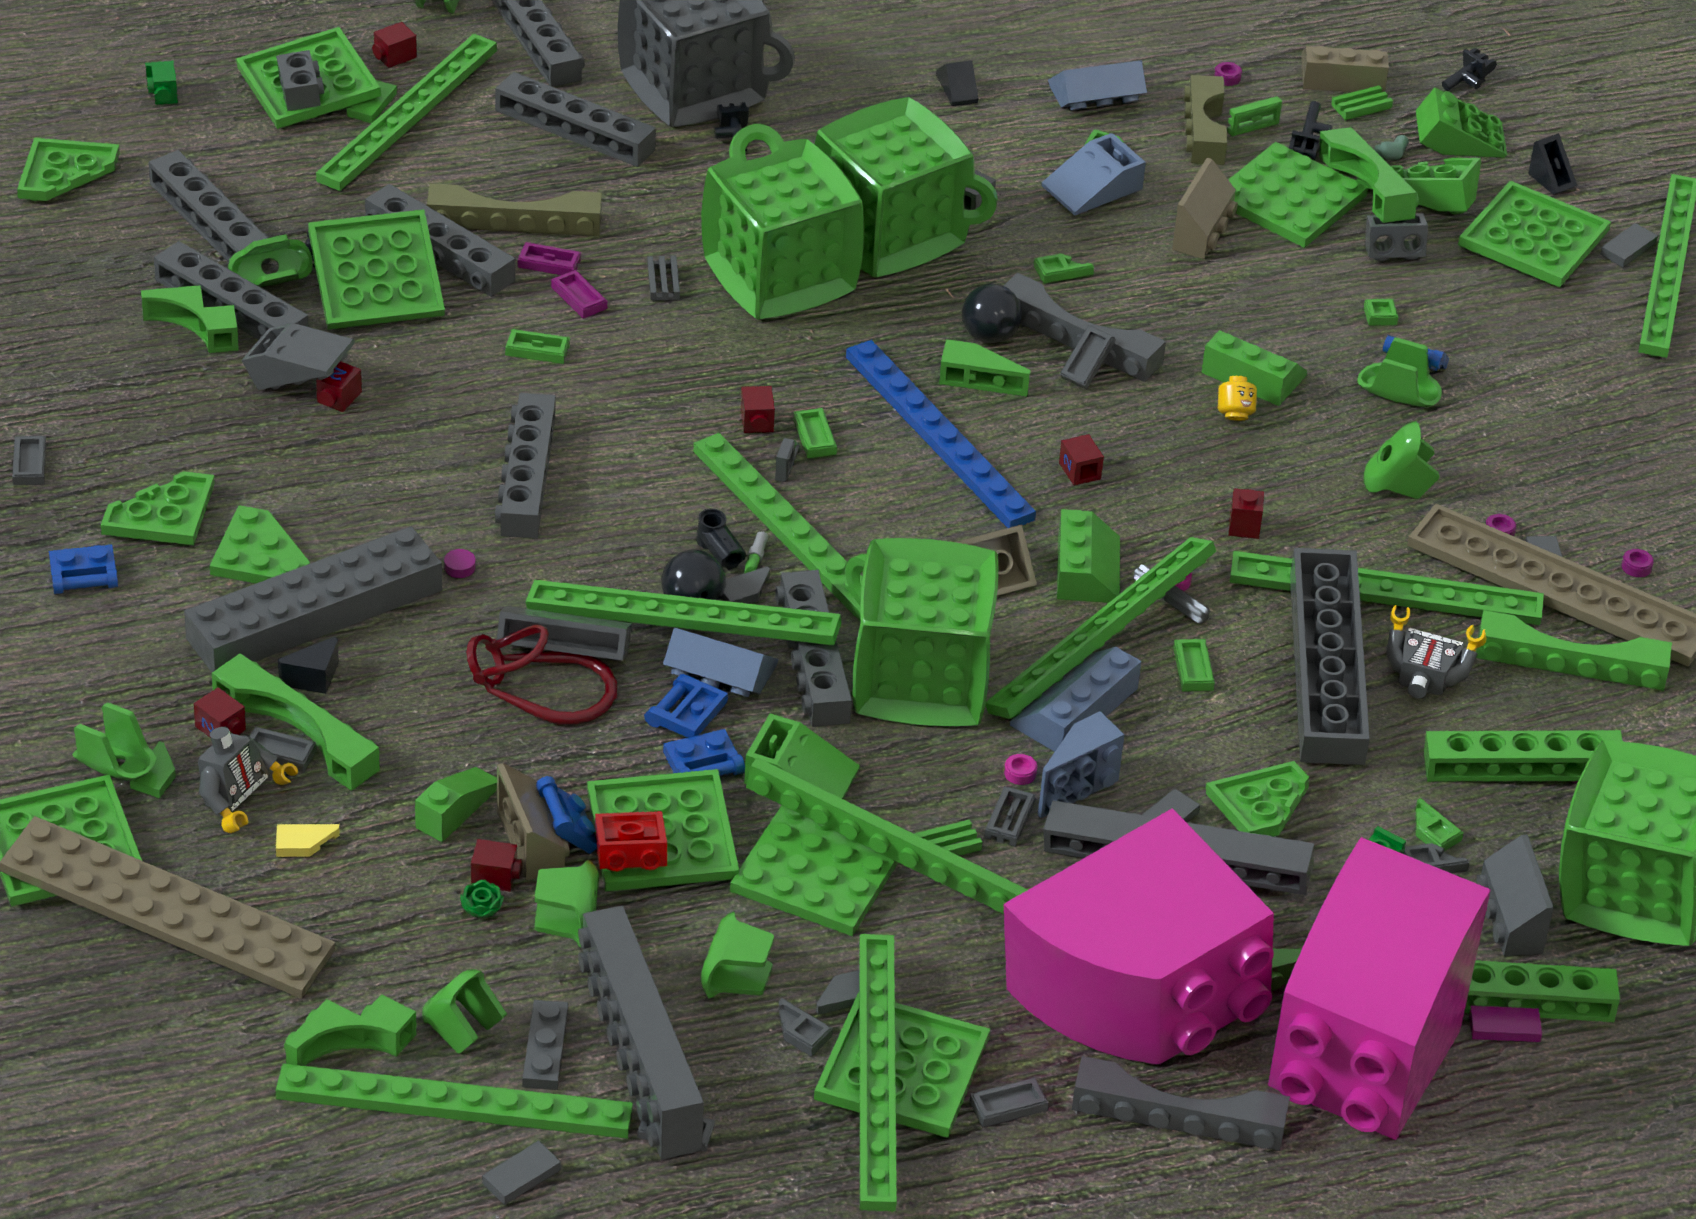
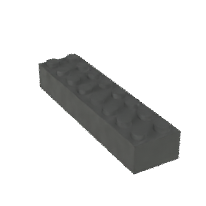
M410 526L184 610L186 639L211 672H214L238 654H242L249 660L256 662L442 591V562L414 528Z
M1294 548L1290 570L1300 762L1365 765L1370 737L1357 550Z
M622 905L583 913V928L578 929L579 942L583 949V952L578 953L581 972L587 973L589 976L588 988L591 997H597L598 999L597 1009L599 1018L608 1024L607 1036L611 1046L616 1045L618 1066L621 1071L626 1070L627 1072L626 1082L628 1091L631 1096L636 1095L640 1121L647 1120L646 1132L648 1142L651 1147L656 1146L661 1160L702 1151L704 1102L625 909Z

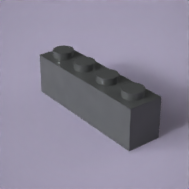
M506 606L500 611L497 640L529 626L541 625L546 627L549 632L544 650L622 661L629 652L632 623ZM541 633L529 635L509 645L535 648Z

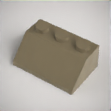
M1306 46L1301 56L1303 89L1355 92L1380 85L1382 92L1385 91L1389 69L1388 52L1355 50L1352 48H1327L1324 46Z
M1206 158L1178 203L1172 250L1205 259L1210 249L1214 250L1216 248L1219 234L1225 233L1228 219L1234 218L1238 207V202L1234 201L1236 189L1210 158Z
M1022 525L955 541L956 543L994 550L998 554L997 596L1037 585Z
M504 763L497 764V813L510 843L517 844V859L523 860L522 871L526 880L537 878L540 869L565 868V858L570 855L568 842L555 833L553 828L554 819L550 815L545 798L541 797L538 793L536 780Z

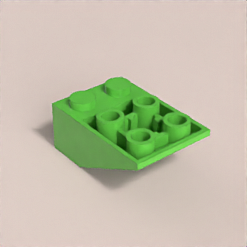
M1436 87L1416 109L1420 143L1442 155L1500 158L1507 156L1502 121L1495 115H1488L1480 111L1475 105L1465 103L1457 99L1452 93L1448 91L1443 92Z
M770 713L746 754L744 784H747L751 764L758 757L844 799L860 769V765L801 722Z

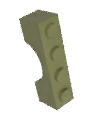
M1191 75L1189 86H1184L1185 135H1187L1186 152L1191 154V163L1203 164L1206 158H1210L1216 165L1225 164L1227 128L1225 125L1218 124L1209 119L1222 115L1224 77Z

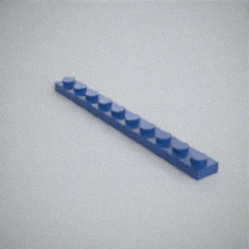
M872 340L846 349L847 360L1007 528L1035 521L1036 511Z

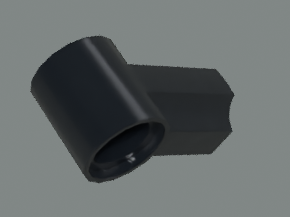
M713 508L703 510L699 514L697 544L709 550L718 559L721 566L727 570L738 567L740 562L745 560L746 552L726 526L725 514Z

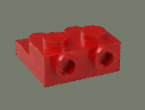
M662 811L595 814L597 854L600 869L617 872L624 868L640 867L646 870H654L658 867L667 866V837Z

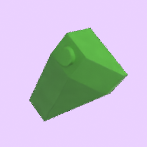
M1481 158L1444 159L1445 164L1428 166L1427 161L1418 162V165L1411 166L1408 169H1403L1401 165L1391 166L1417 192L1419 205L1437 211H1450L1451 214H1461L1466 212L1476 200ZM1360 178L1356 179L1357 182L1367 186L1368 189L1373 190L1372 186H1370L1364 180Z

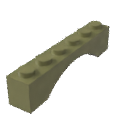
M429 184L427 206L465 229L600 236L602 192L572 191L547 200L511 202L484 197L468 191L460 185Z

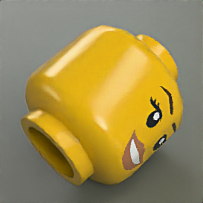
M1230 376L1229 381L1219 385L1218 411L1225 415V419L1245 421L1248 420V416L1256 412L1257 388L1254 384L1247 382V377Z

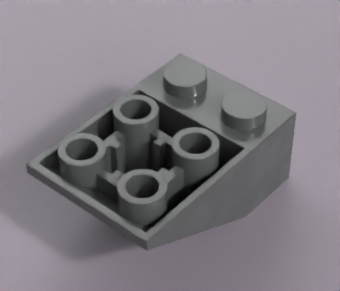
M289 323L269 328L241 361L258 390L266 388L275 390L285 384L294 383L299 385L309 379L318 378V380H323L331 376L336 365L348 356L347 352L355 344V341L352 338Z

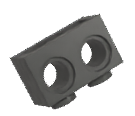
M310 50L276 55L279 79L287 111L321 106L320 94H324L322 77H320L318 61H312Z
M1415 214V219L1383 223L1376 215H1367L1365 247L1369 258L1385 261L1396 257H1402L1406 260L1426 257L1428 224L1424 214ZM1410 235H1416L1415 239L1411 241H1405L1406 237ZM1381 236H1388L1383 242L1376 241Z

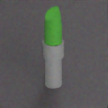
M762 531L757 533L754 543L747 554L744 573L757 570L764 556V549L768 541L767 533Z

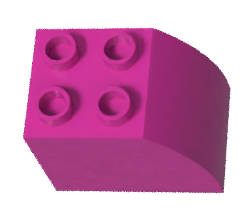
M1173 808L1003 904L1007 990L1030 1013L1046 1025L1068 1038L1097 1051L1150 1064H1161L1180 1052L1186 1055H1194L1211 1043L1217 1030L1236 1019H1239L1241 1022H1250L1264 1013L1271 1003L1274 913Z
M1360 837L1316 917L1285 988L1268 1086L1279 1090L1284 1096H1289V1101L1295 1104H1312L1344 1118L1356 1130L1362 1132L1375 1131L1396 1140L1461 1030L1491 889Z

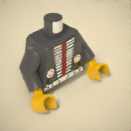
M1396 605L1392 608L1390 620L1394 627L1389 632L1386 654L1393 670L1399 673L1398 683L1408 687V693L1412 697L1423 698L1426 693L1442 695L1448 686L1452 687L1469 676L1478 654L1475 652L1476 648L1486 643L1485 629L1482 631L1481 637L1474 639L1471 637L1474 633V625L1469 626L1466 631L1468 646L1464 648L1465 643L1408 627L1406 632L1403 631V626L1408 623L1410 617V609L1407 607L1406 617L1398 618L1395 615Z
M218 727L210 733L213 745L198 760L200 772L199 794L204 799L206 806L210 807L217 816L221 814L223 817L221 822L223 830L228 833H234L248 824V817L242 811H235L233 813L232 811L270 776L268 769L273 771V780L279 785L291 783L285 777L284 771L286 774L294 776L298 774V769L292 763L280 765L276 762L277 757L251 737L232 734L228 728Z

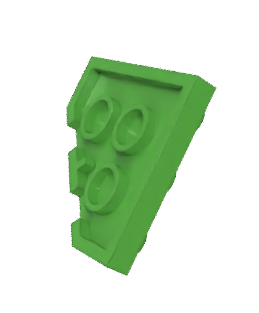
M34 138L17 188L18 199L47 201L115 171L120 155L119 144Z
M183 471L174 475L173 481L165 485L159 486L156 483L136 492L135 498L124 503L117 500L108 504L101 523V534L194 545L215 485L214 475Z
M239 505L212 559L210 575L259 583L310 564V561L268 510Z
M1295 761L1208 782L1206 783V795L1238 831L1274 837L1280 835L1308 790L1309 776Z

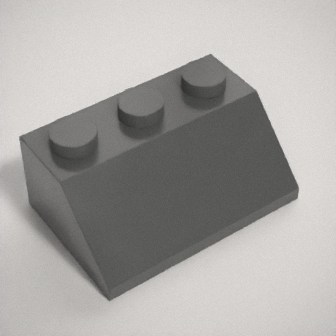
M1520 835L1485 859L1482 872L1476 878V884L1491 889L1485 915L1487 919L1492 920L1493 938L1495 943L1500 944L1504 957L1543 954L1554 909L1528 835Z

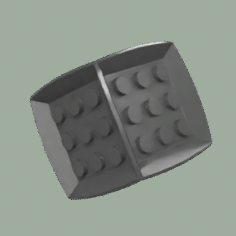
M620 0L618 12V51L621 71L644 104L671 127L692 125L717 119L718 104L727 107L729 103L739 106L741 102H745L746 106L750 107L764 100L767 95L769 82L785 78L794 65V50L784 37L773 32L770 11L763 0ZM764 44L772 46L778 51L780 60L777 65L773 67L764 66Z

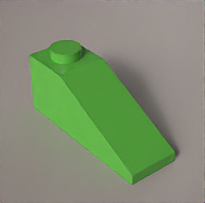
M946 339L941 360L939 384L1028 396L1029 369L976 343Z
M474 767L435 781L415 800L416 829L443 842L497 791V777L478 767Z

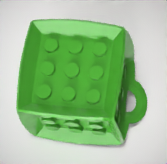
M910 97L894 99L860 109L824 126L817 132L814 144L838 165L862 200L864 249L861 269L874 278L914 268L954 250L965 243L970 225L987 221L996 210L998 202L997 192L988 180L975 174L974 157L969 148L944 121ZM966 188H972L980 193L982 204L977 209H964Z
M752 124L739 130L730 144V158L708 168L703 191L701 224L704 257L720 283L757 320L808 310L855 290L863 258L864 213L862 200L852 183L838 165L808 139L783 141L776 130L764 124ZM762 140L769 146L771 154L747 160L745 149L749 142Z
M873 539L869 544L867 553L851 558L847 562L845 569L848 587L854 599L860 605L861 623L853 666L854 711L857 714L915 725L975 726L981 724L989 685L990 633L998 593V554L994 550L934 539ZM863 571L862 585H861V583H860V574H861V572Z
M1603 740L1598 744L1577 783L1562 838L1559 863V889L1562 912L1565 918L1597 930L1642 941L1690 946L1695 942V755L1669 748L1633 742Z

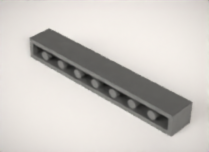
M1053 800L1043 829L1044 852L1085 858L1156 817ZM1187 823L1247 886L1306 895L1314 866V843Z

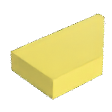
M277 824L276 857L312 856L320 850V846L326 841L340 836L339 824Z

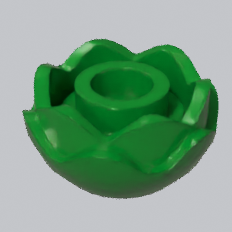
M479 880L476 883L468 884L464 889V893L460 895L463 909L469 915L480 919L495 915L500 910L504 899L499 887L486 880Z

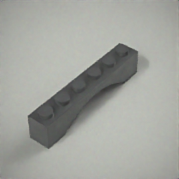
M1020 273L1014 275L1003 285L1015 293L1022 306L1020 324L1075 349L1088 325L1100 329L1116 339L1103 363L1144 382L1163 365L1166 341L1143 330L1108 328L1079 319L1056 304L1047 294L1041 283Z
M1082 1056L1074 1088L1072 1110L1280 1151L1290 1097L1259 1090L1223 1099L1180 1097L1159 1091L1142 1083L1128 1074L1116 1062Z

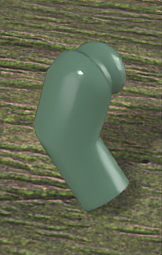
M1399 135L1394 142H1382L1376 145L1374 150L1382 158L1396 161L1403 156L1409 140L1406 136Z

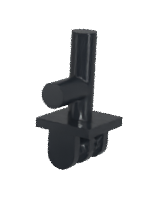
M1473 48L1470 51L1465 49L1463 50V68L1444 80L1442 87L1449 91L1464 81L1473 88L1478 89L1485 82V76L1496 68L1497 61L1494 59L1489 60V56L1485 53L1480 54L1478 48Z
M1311 101L1303 131H1292L1289 148L1304 156L1311 157L1315 161L1320 148V136L1313 135V133L1320 134V131L1332 130L1333 125L1317 122L1321 104Z
M741 102L739 106H734V103H729L727 107H723L722 104L717 105V115L720 124L719 127L714 128L715 139L734 137L739 130L748 126L749 107L746 106L745 102Z

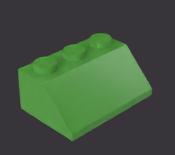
M1220 330L1205 345L1201 373L1222 382L1229 381L1230 376L1247 377V382L1256 386L1257 397L1277 406H1280L1307 376V370L1299 364Z
M1061 509L1058 533L1057 599L1109 603L1120 594V536L1092 511Z

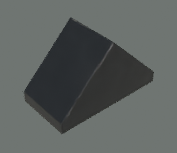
M972 60L946 63L936 70V76L951 106L978 103Z
M1557 133L1534 142L1528 174L1553 195L1578 186L1560 134Z
M334 636L279 658V678L291 688L326 694L339 664L338 639Z

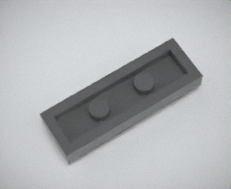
M534 1000L522 1088L558 1090L568 1018V1002Z

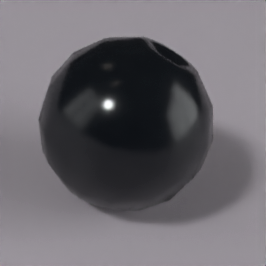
M989 283L975 288L966 297L962 308V321L969 334L978 341L988 344L1006 341L1012 337L1018 330L1022 319V306L1015 293L1000 284Z
M690 549L682 551L671 558L664 567L661 576L662 590L667 595L720 600L726 588L725 572L718 559L703 550Z

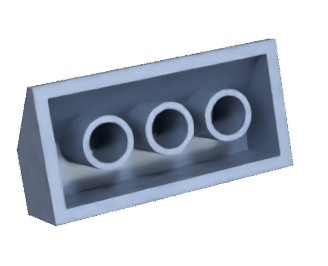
M1116 646L1092 653L1084 659L1082 664L1075 666L1063 676L1061 681L1054 683L1042 693L1040 698L1034 700L1019 715L1014 717L1010 721V726L1055 752L1074 723L1100 711L1105 716L1109 715L1138 689L1141 661Z

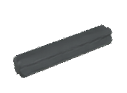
M1141 564L1134 570L1133 579L1135 581L1138 580L1150 568ZM1177 586L1172 587L1161 598L1198 624L1204 623L1209 618L1210 609Z

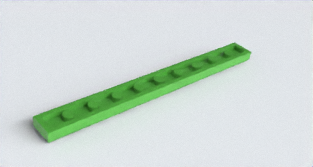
M472 34L316 172V182L341 191L496 53L497 42L477 34Z
M1671 174L1638 350L1639 353L1665 358L1668 356L1696 200V178Z
M720 433L694 442L693 452L809 570H819L821 582L860 621V605L854 599L846 580L845 569L847 561ZM860 575V583L862 585V576Z
M1194 537L1187 539L986 701L985 706L988 714L1009 719L1019 715L1022 709L1032 701L1040 698L1044 691L1054 683L1061 681L1065 674L1075 666L1082 664L1084 659L1092 652L1104 646L1108 639L1122 631L1134 618L1143 614L1156 600L1163 598L1166 592L1177 583L1184 581L1186 576L1193 570L1202 566L1209 557L1217 552L1214 542Z
M1234 551L1229 583L1291 591L1290 570L1292 559ZM1358 568L1360 601L1482 617L1483 610L1515 615L1526 624H1541L1544 593Z
M534 580L526 599L527 609L826 645L835 644L842 623L841 614L542 580Z
M758 757L751 764L746 788L877 853L887 856L936 882H940L967 897L989 906L995 911L1004 914L1003 904L1028 890Z
M860 934L859 1190L860 1210L896 1211L894 935Z
M282 1063L276 1086V1099L625 1139H628L633 1113L632 1102Z

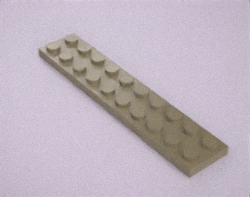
M1435 504L1408 538L1407 546L1499 586L1544 593V605L1627 641L1644 637L1672 642L1670 659L1689 667L1696 657L1695 613L1444 506Z
M36 816L33 817L0 861V872L301 999L335 951V942Z

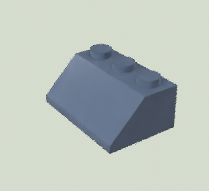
M1142 60L1063 70L1048 79L1049 86L1060 107L1070 106L1071 111L1086 109V104L1096 103L1097 107L1113 105L1114 100L1121 99L1123 104L1139 101L1140 96L1147 93Z
M674 627L663 664L672 667L671 674L690 676L693 673L702 676L701 682L719 688L721 682L732 685L730 692L749 697L750 691L761 693L776 668L779 659Z

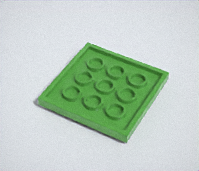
M340 27L236 58L237 68L277 129L381 96L379 84ZM310 50L312 61H318L320 77H322L324 94H320L321 106L287 111L279 79L276 55Z
M1274 142L1228 179L1236 189L1234 199L1235 202H1238L1236 214L1303 248L1363 200L1368 192L1367 186L1277 142Z
M1509 181L1459 236L1458 246L1490 258L1497 263L1512 267L1524 274L1536 277L1548 284L1561 287L1609 232L1611 221Z
M424 209L308 223V232L327 330L445 315V307Z
M718 769L587 781V794L594 827L595 814L662 811L667 837V866L658 867L654 870H646L640 867L624 868L617 872L601 869L605 892L730 880L736 874H739Z
M110 774L0 799V861L34 816L142 861ZM0 872L11 907L57 896Z
M781 805L740 867L739 874H736L730 882V892L853 937L899 862Z
M859 992L814 1091V1100L859 1112ZM895 1002L896 1123L949 1138L990 1037L989 1028Z

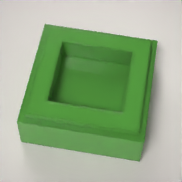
M1365 299L1364 311L1369 326L1397 325L1398 314L1393 299Z

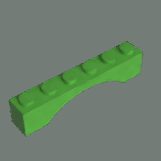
M1352 127L1320 131L1319 157L1328 167L1355 175L1372 186V212L1383 223L1415 219L1416 208L1419 205L1417 192Z
M1483 610L1478 638L1481 637L1482 631L1485 629L1487 639L1483 646L1476 648V653H1478L1476 658L1664 691L1670 667L1672 642L1639 637L1615 644L1591 645L1574 643L1544 634L1525 624L1515 615Z
M238 654L212 672L213 690L219 687L245 706V712L267 715L285 721L303 731L316 742L326 761L328 775L349 790H354L380 771L379 747L372 740L366 739L354 731L350 725L332 716L325 708H320L311 702L304 694L286 685L279 677H274L261 668L257 662L249 660L242 654Z

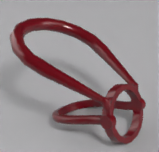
M529 626L500 640L492 639L490 636L482 634L471 638L468 642L466 650L467 662L473 674L474 682L485 686L488 693L536 718L553 724L576 725L589 722L606 713L617 698L618 682L612 670L598 658L558 651L542 652L549 636L548 629L544 626ZM541 633L537 645L530 653L503 655L500 648L524 637ZM479 642L484 643L486 650L492 653L495 667L481 670L476 656V648ZM504 661H515L509 664L504 663ZM531 662L578 664L597 673L605 684V692L600 701L590 708L575 712L552 710L494 687L502 682L505 673L523 668Z

